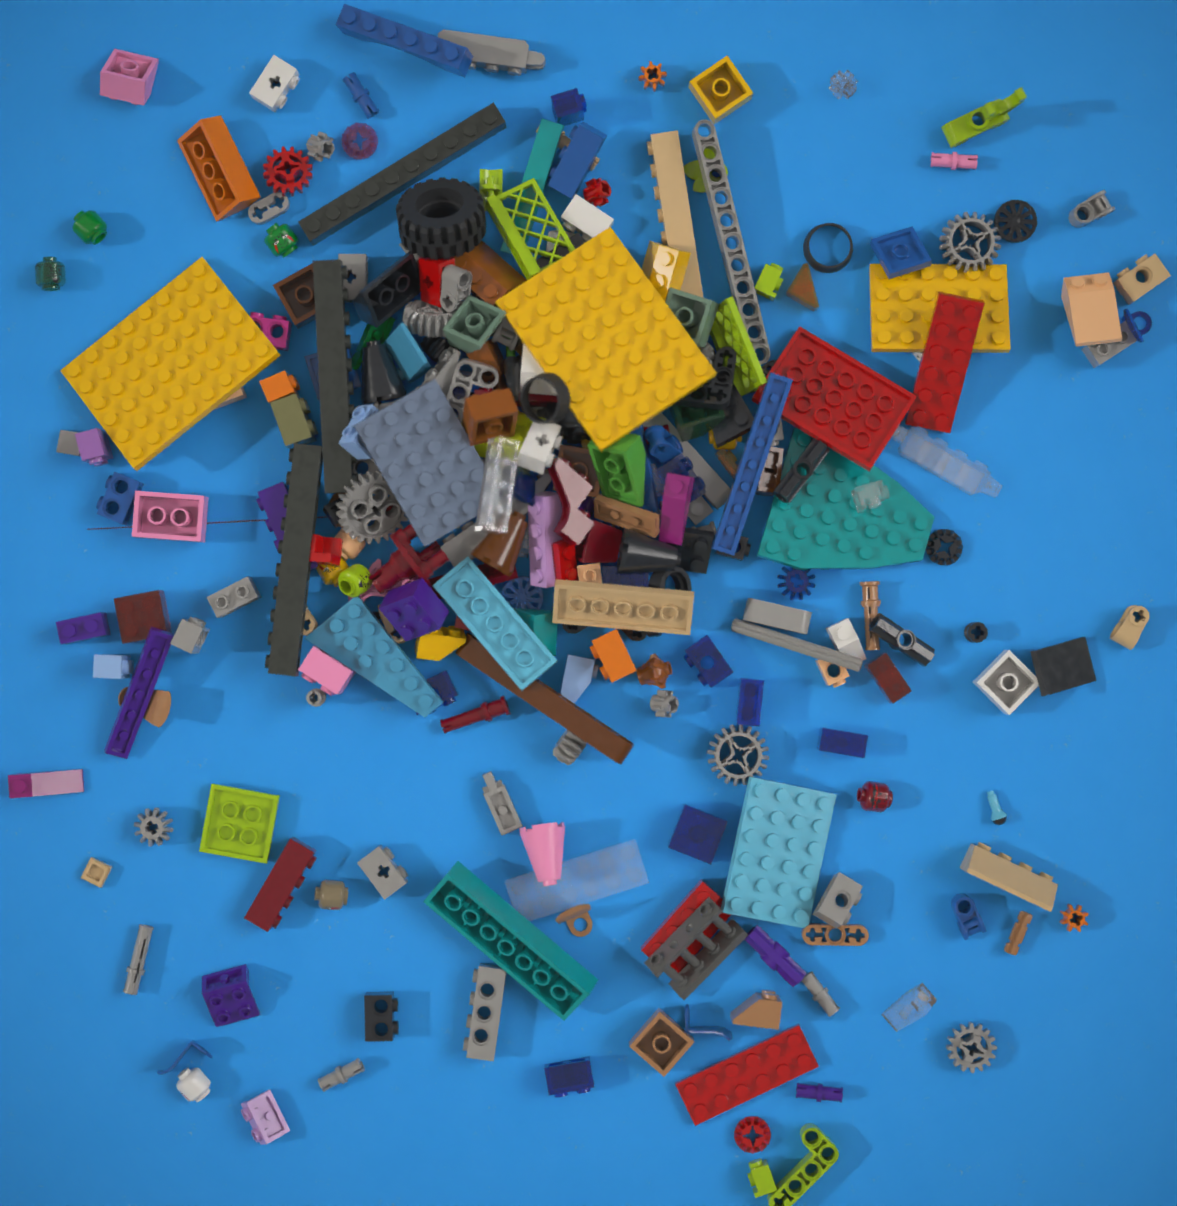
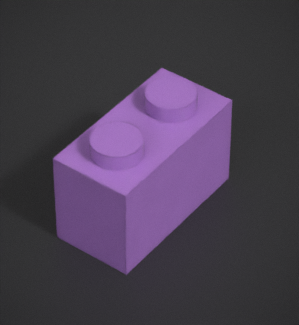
M95 428L75 434L82 461L97 467L108 464L107 460L113 459L109 439L105 431Z

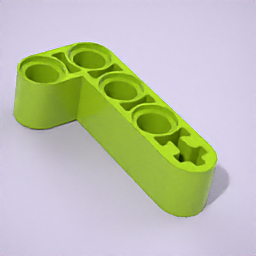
M808 1123L800 1129L801 1140L810 1152L775 1185L777 1191L768 1194L769 1206H792L837 1161L839 1153L835 1144L815 1124ZM815 1131L817 1137L809 1141L805 1139L807 1132ZM826 1147L833 1149V1153L829 1157L821 1155L822 1150ZM808 1164L817 1165L813 1173L805 1171ZM792 1180H799L801 1182L797 1189L789 1188V1183ZM774 1198H782L783 1203H775Z

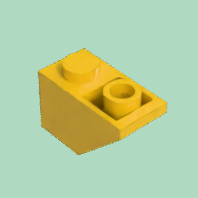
M455 626L441 627L439 630L417 637L414 648L416 658L440 661L466 643L464 629L455 628Z

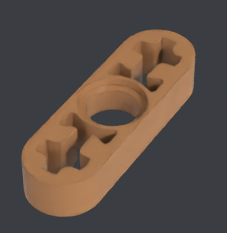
M809 923L801 932L803 940L809 945L861 946L869 938L868 930L861 924H842V926L838 927L841 930V938L837 941H832L829 938V931L834 927L828 923ZM811 928H814V931L817 933H823L821 928H826L824 931L826 941H822V936H814V940H810L806 933L810 932ZM848 928V933H856V929H860L864 936L860 937L859 941H856V938L853 936H847L849 941H845L846 932L844 929Z

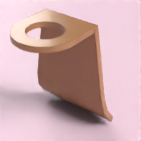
M125 687L119 693L118 703L120 706L128 687ZM153 690L143 718L149 723L161 727L170 712L171 693L169 691Z
M581 904L564 911L556 918V922L561 924L566 921L572 934L578 937L586 936L592 929V920L588 913L591 910L590 904ZM583 918L587 921V928L584 931H577L574 928V921L576 919Z

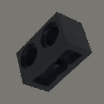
M366 992L364 995L365 1042L393 1041L395 1035L399 1033V1023L394 1021V1012H398V998H394V992ZM380 999L385 1000L388 1008L386 1010H379L376 1007V1001ZM385 1023L388 1031L386 1033L378 1032L376 1024Z

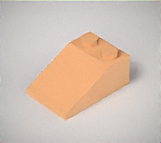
M1109 272L1063 278L1061 298L1075 346L1122 341L1115 290Z

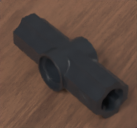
M813 439L773 491L780 501L790 504L805 482L811 477L830 451L824 442ZM798 466L806 470L805 476L797 473L796 469Z
M878 613L869 624L870 632L887 642L892 649L899 650L920 665L926 666L935 655L934 648L915 637L912 631L903 629L881 613ZM901 635H903L904 637L903 645H901L899 642V638Z

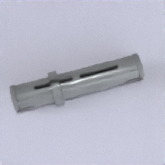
M139 924L131 963L126 969L128 975L123 989L124 993L138 994L141 976L145 973L143 968L152 931L154 930L152 926Z

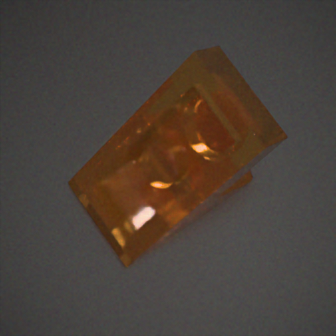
M722 448L715 456L734 479L738 466L735 464L737 458L731 450L726 451Z

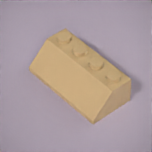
M979 842L977 846L972 843L970 844L960 869L1047 911H1052L1058 884L1052 882L1054 877L1042 871L1040 875L1031 872L1033 867L1023 862L1016 865L1010 862L1012 857L999 852L997 856L990 852L991 847Z

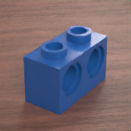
M114 472L113 476L110 475L106 481L105 488L107 490L104 497L101 496L97 502V514L122 525H127L134 509L135 491H141L144 483ZM125 481L128 489L125 493L121 494L118 491V485L120 482ZM116 502L119 505V510L116 514L112 515L109 512V506Z

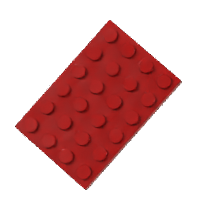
M800 326L769 371V373L772 372L793 379L780 418L814 439L821 440L829 448L869 472L917 398L916 395ZM766 383L757 389L751 401L759 405Z

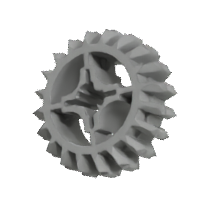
M964 212L963 220L958 214L954 217L955 222L949 220L947 222L948 227L942 229L945 235L939 237V241L946 243L940 245L939 249L947 251L942 255L943 259L950 257L947 264L950 266L953 262L956 263L955 268L957 271L961 268V265L964 266V273L969 271V267H973V271H977V266L979 265L983 271L986 269L985 263L991 266L993 264L991 258L996 259L999 255L994 250L1001 248L1000 244L995 243L1001 239L999 235L994 236V233L998 231V227L990 228L993 220L985 223L986 215L983 214L977 219V212H973L971 218L968 212ZM966 226L977 227L982 232L978 234L973 233ZM959 228L961 243L953 247V235L955 230ZM968 238H970L969 241L971 239H973V241L978 239L972 245V248L971 245L969 247L967 245L963 246L965 242L968 240ZM987 239V251L981 257L979 243ZM966 252L971 258L974 257L975 260L964 259L958 254Z
M415 300L405 306L403 322L409 332L413 334L427 336L428 338H445L443 328L459 307L452 312H447L443 308L421 300Z
M732 724L730 725L731 732L727 733L725 728L721 729L724 734L723 737H720L717 733L714 735L719 741L717 743L710 741L709 744L715 747V750H707V753L714 755V758L708 759V763H716L711 768V771L720 770L717 774L718 779L726 775L724 782L728 784L730 779L734 778L733 785L737 786L738 779H741L743 785H747V777H753L752 774L754 773L762 776L758 768L759 766L764 769L767 768V765L761 763L762 759L769 760V756L762 755V752L768 751L769 748L767 746H760L766 741L764 738L757 741L756 738L760 732L756 731L751 735L752 727L750 726L747 727L746 732H743V724H739L738 731H735V727ZM744 736L749 738L752 743L739 747L732 737ZM726 741L730 748V753L720 761V749ZM732 744L738 751L741 749L745 751L741 755L744 765L737 758L736 760L731 759L735 755ZM756 749L757 758L750 769L746 759L748 754ZM732 763H738L744 773H731L725 770L724 767Z

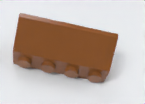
M483 241L477 247L474 246V249L469 253L465 252L463 256L457 258L454 256L455 266L465 269L472 274L471 293L479 300L497 307L496 300L527 281Z

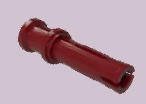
M500 696V699L490 703L483 702L480 704L481 707L440 720L441 727L444 728L443 732L446 734L447 732L482 720L490 722L494 717L503 714L510 715V709L505 696Z

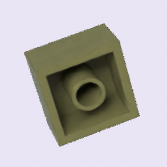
M295 393L270 402L287 448L294 449V443L307 445L317 441L315 435L318 434L315 422H312L308 417V413H311L304 397L301 398Z

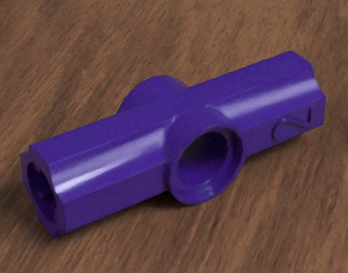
M756 925L747 933L748 936L744 940L761 955L760 958L773 971L776 970L792 987L797 985L807 974L790 957L788 951L777 941H774L761 927Z

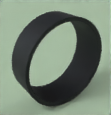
M824 223L814 227L807 234L803 244V252L806 261L812 268L823 273H834L843 269L849 263L853 253V243L850 234L845 228L835 223ZM822 226L837 227L849 238V254L838 265H822L810 253V238Z
M541 373L529 379L523 385L520 393L522 410L535 423H557L569 411V389L559 376L553 373ZM536 379H542L550 383L558 397L557 410L546 421L535 415L529 403V390Z

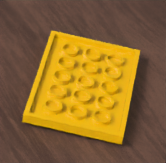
M870 264L871 352H923L938 292L985 302L972 353H1009L1010 327L1007 264H992L991 266L985 264L986 269L983 271L979 265L977 266V271H973V267H969L967 273H964V266L962 265L957 271L955 268L957 264L950 266L948 264H931L929 267L892 279L887 277L881 264Z

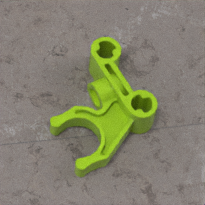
M1020 87L1003 100L991 101L946 123L941 129L950 147L959 146L972 137L1005 124L1010 120L1008 112L1023 103L1027 96L1023 88ZM972 117H980L983 125H975Z

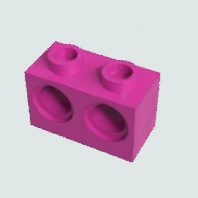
M251 312L249 316L255 323L260 324V330L277 350L288 351L292 324L290 321H286L287 317L273 315V319L264 318L262 313ZM276 327L283 328V334L279 338L272 336V331Z

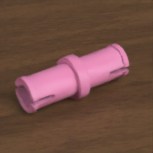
M932 152L930 167L951 168V170H956V168L976 170L978 155L957 154V152H952V154Z

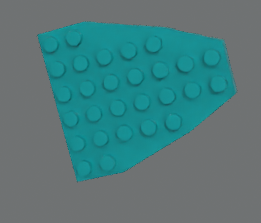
M796 427L793 429L783 463L781 481L814 439ZM829 448L828 454L790 504L780 501L774 495L757 557L799 570H829L831 568L875 569L888 565L894 566L907 562H919L924 557L934 516L897 481L873 465L869 472ZM798 466L796 469L797 473L805 476L806 470Z

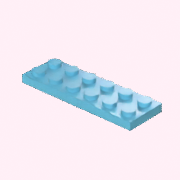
M468 556L432 585L521 691L557 663L556 658Z

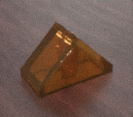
M805 263L785 295L811 311H816L819 308L809 265Z

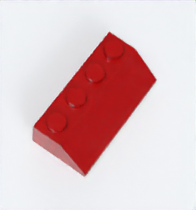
M701 879L641 946V951L650 957L708 897L720 909L723 898ZM726 913L719 915L724 921L731 916V914ZM711 923L702 933L710 939L719 928ZM695 939L686 949L695 956L703 945ZM679 955L670 966L679 973L688 962Z

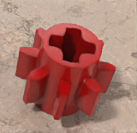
M593 178L585 182L587 188L583 190V196L587 202L595 207L598 205L601 207L609 202L607 197L611 196V187L607 181L601 180V178Z

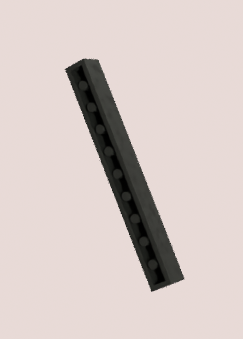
M493 102L298 221V223L314 246L504 130L506 122Z
M341 259L313 261L324 487L325 493H346L347 491L344 489V486L351 488V479L358 482V474L353 473V464H357V459L338 444L343 430L351 421L354 411V404H350L349 396L353 395V381H349L348 372H352V359L347 357V349H351V337L346 335V326L350 325L349 312H345V302H349L348 288H344L343 280L348 278L347 265H343Z
M294 443V449L290 448L289 462H292V467L286 476L289 494H285L283 507L287 508L286 517H282L281 531H284L283 540L279 541L278 553L281 554V563H277L275 573L279 577L278 586H274L273 599L276 600V607L271 610L270 622L274 623L273 632L269 631L268 645H271L270 655L267 654L265 659V668H268L269 674L287 676L299 675L298 669L300 667L311 571L309 557L312 535L315 534L323 466L322 446Z

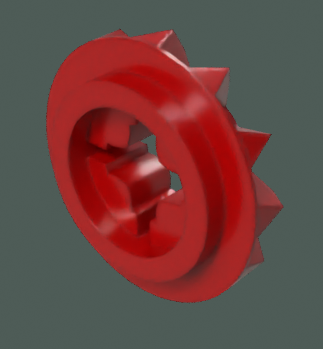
M749 1116L743 1118L736 1125L734 1138L737 1146L744 1152L754 1154L763 1151L769 1145L771 1132L768 1124L763 1119ZM752 1126L755 1133L759 1134V1137H755L754 1144H752L750 1137L743 1136L750 1134Z

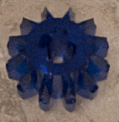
M786 567L781 568L786 575H777L778 579L784 580V583L777 584V587H786L781 593L783 596L789 591L791 592L790 600H794L795 593H797L799 600H803L802 591L807 596L811 595V592L807 589V587L815 588L814 583H809V580L814 579L815 575L807 576L811 569L802 571L790 567L791 571H789ZM795 575H798L799 580L802 581L801 585H797L798 588L793 587L794 583L790 582L791 577L795 578Z

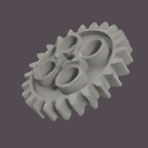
M367 471L366 478L359 474L358 482L353 479L350 480L351 488L344 486L347 493L339 494L343 502L336 503L338 508L341 509L336 514L341 518L338 522L341 526H344L342 529L346 534L349 533L352 539L357 537L360 543L365 539L368 544H371L374 539L380 544L381 537L388 541V534L396 532V527L403 529L400 522L408 521V519L405 517L401 506L382 474L376 471L375 476H373L370 471ZM380 489L378 494L372 496L375 490ZM362 503L358 510H354L356 505ZM393 505L391 510L385 512L388 506ZM371 520H375L371 526H367Z

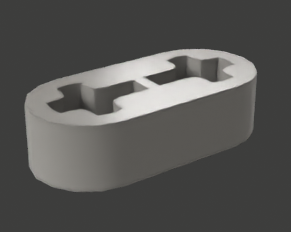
M282 192L272 193L250 206L248 210L249 218L257 225L265 224L288 211L290 207L289 199L286 195L282 196ZM276 198L280 200L285 199L282 203L283 207L280 209L278 206L270 208V206L276 203ZM259 208L260 211L268 208L267 211L262 213V219L253 217L256 214V209Z

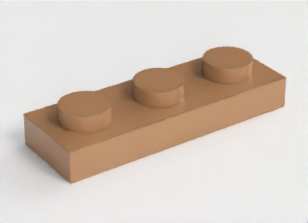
M599 494L594 499V518L632 529L653 538L659 534V514Z

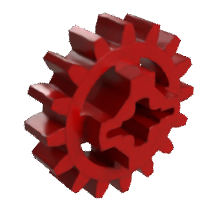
M283 146L282 152L278 153L277 150H273L274 157H266L268 163L263 164V169L266 171L263 173V177L268 179L266 181L268 187L274 186V193L281 190L282 196H285L286 192H290V195L293 197L294 191L297 190L299 193H303L302 186L309 187L308 180L313 178L310 172L313 168L312 164H308V156L302 158V150L295 153L294 147L291 146L290 150L286 151ZM289 169L291 173L287 174L285 170Z

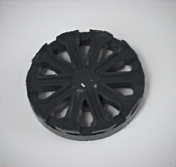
M1022 200L1005 202L998 208L994 216V227H998L997 234L1003 240L1011 243H1020L1027 240L1035 232L1037 226V216L1034 208ZM1015 204H1019V209L1017 212ZM1006 206H1010L1011 213L1006 209ZM1024 207H1026L1028 211L1022 214ZM1000 213H1003L1007 218L1000 217ZM1029 215H1032L1033 220L1024 218L1028 217ZM1003 222L1006 223V225L1000 227L998 223ZM1024 224L1032 225V229H1029ZM1006 229H1009L1008 235L1003 233ZM1021 229L1026 233V236H1022ZM1014 231H1016V239H1013L1012 237Z

